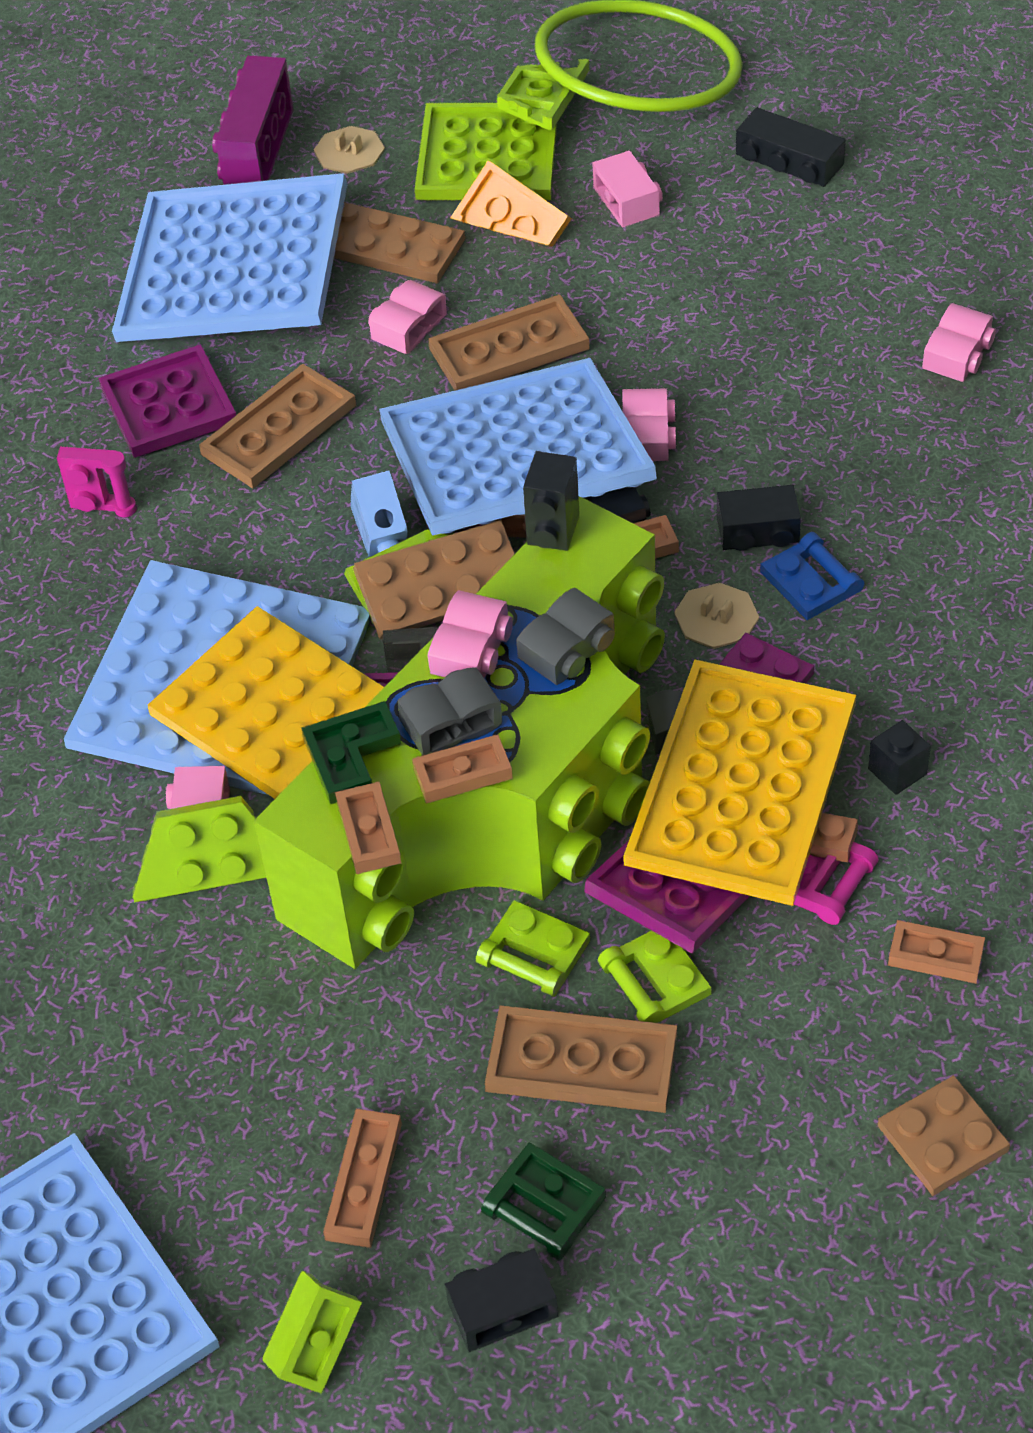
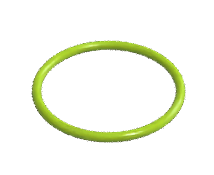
M596 0L569 6L550 16L540 26L535 38L537 58L545 71L554 80L585 98L623 109L647 112H672L702 107L727 95L739 82L742 74L741 55L733 41L724 32L696 15L654 2L640 0ZM611 12L651 15L684 24L713 40L726 54L729 61V72L725 79L715 87L694 95L677 98H645L623 95L592 86L566 72L552 58L548 49V39L552 32L560 25L586 15Z

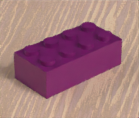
M247 55L243 68L238 69L236 87L234 90H230L228 108L222 112L220 129L214 133L212 140L213 152L218 153L219 158L217 175L220 180H223V185L269 181L294 110L286 58Z

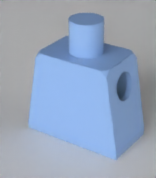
M390 471L353 480L350 506L368 556L371 557L406 540L407 526Z

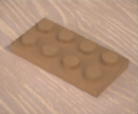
M344 202L334 258L438 283L465 241V231Z
M561 295L428 338L429 349L454 390L500 380L590 349L589 337Z
M302 364L200 443L201 455L249 487L255 488L356 407L355 395L305 364Z
M499 520L354 563L353 571L379 639H384L443 621L450 601L458 590L476 594L514 555V551L502 521Z
M500 1005L485 1078V1090L490 1093L666 1113L677 1041V1025Z

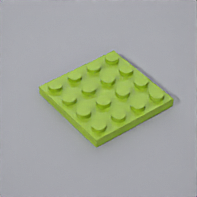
M426 103L414 189L415 199L462 200L489 160L545 200H551L557 123L553 130H547L498 109L497 103Z

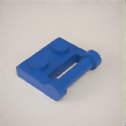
M815 532L806 534L798 544L760 564L761 574L806 620L857 594L864 587V580L855 572L850 573L823 546L824 541ZM812 556L839 584L831 587L805 559Z

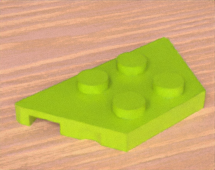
M578 59V67L565 68L564 70L577 79L584 81L589 73V59ZM521 65L516 67L497 95V108L547 130H553L575 95V92L554 80L542 65Z
M237 796L157 811L151 828V836L142 858L139 876L133 888L134 903L266 878L254 825L256 817L254 811L243 797Z

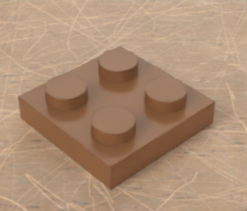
M954 1075L878 1118L880 1130L932 1196L1006 1154L1010 1148V1143Z

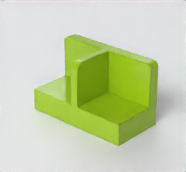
M302 1271L266 1348L263 1362L279 1379L322 1394L362 1302L353 1295L323 1285L312 1274Z

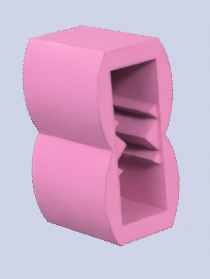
M412 280L405 281L392 291L389 300L383 302L371 312L369 316L371 339L404 354H409L425 338L426 334L446 316L445 294Z
M951 303L925 347L922 369L964 382L969 372L975 374L982 360L983 353L981 351L983 348L987 350L991 348L996 335V329L992 328L993 316Z
M667 388L622 389L623 413L651 460L668 461V449H676L675 427H668V422H675V399L667 400Z
M458 590L451 599L444 621L437 629L428 652L430 674L446 677L456 670L478 668L484 678L486 674L492 675L498 661L497 649L501 641H508L513 627V618L508 616L507 602Z

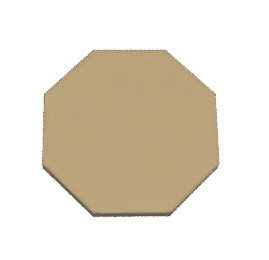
M349 126L325 133L314 148V153L323 168L348 174L374 166L385 150V147L375 131Z
M722 583L689 590L674 612L686 639L713 649L737 643L745 632L751 633L759 620V615L749 594Z

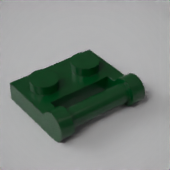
M528 1142L486 1196L481 1212L493 1220H496L497 1217L545 1246L547 1254L561 1261L572 1247L575 1238L605 1200L606 1188ZM515 1192L563 1223L556 1231L508 1200Z

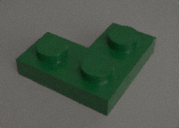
M386 701L301 728L304 742L330 805L337 803L335 792L372 783L362 756L401 744L399 730Z

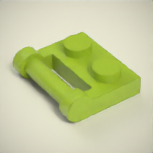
M513 900L490 937L481 943L477 951L476 963L487 968L494 965L541 986L542 992L555 997L589 944L590 933ZM506 945L554 967L546 970L505 952L502 948Z
M653 931L620 947H609L597 959L603 971L607 974H612L637 1010L636 1017L639 1021L659 1023L711 995V986L683 948ZM635 961L662 1000L652 1001L626 964Z

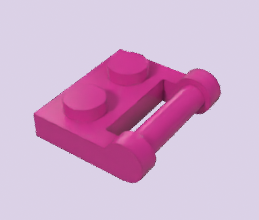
M60 447L57 461L70 508H77L85 512L92 510L115 511L119 517H129L136 512V502L130 496L124 473L126 461L123 453L116 450ZM103 469L110 476L114 494L108 493Z
M853 842L848 860L851 865L830 897L820 892L841 861H837L836 856L827 855L826 858L809 855L794 905L816 913L820 919L828 924L837 925L845 914L844 906L864 875L872 872L879 860L877 854L872 849Z

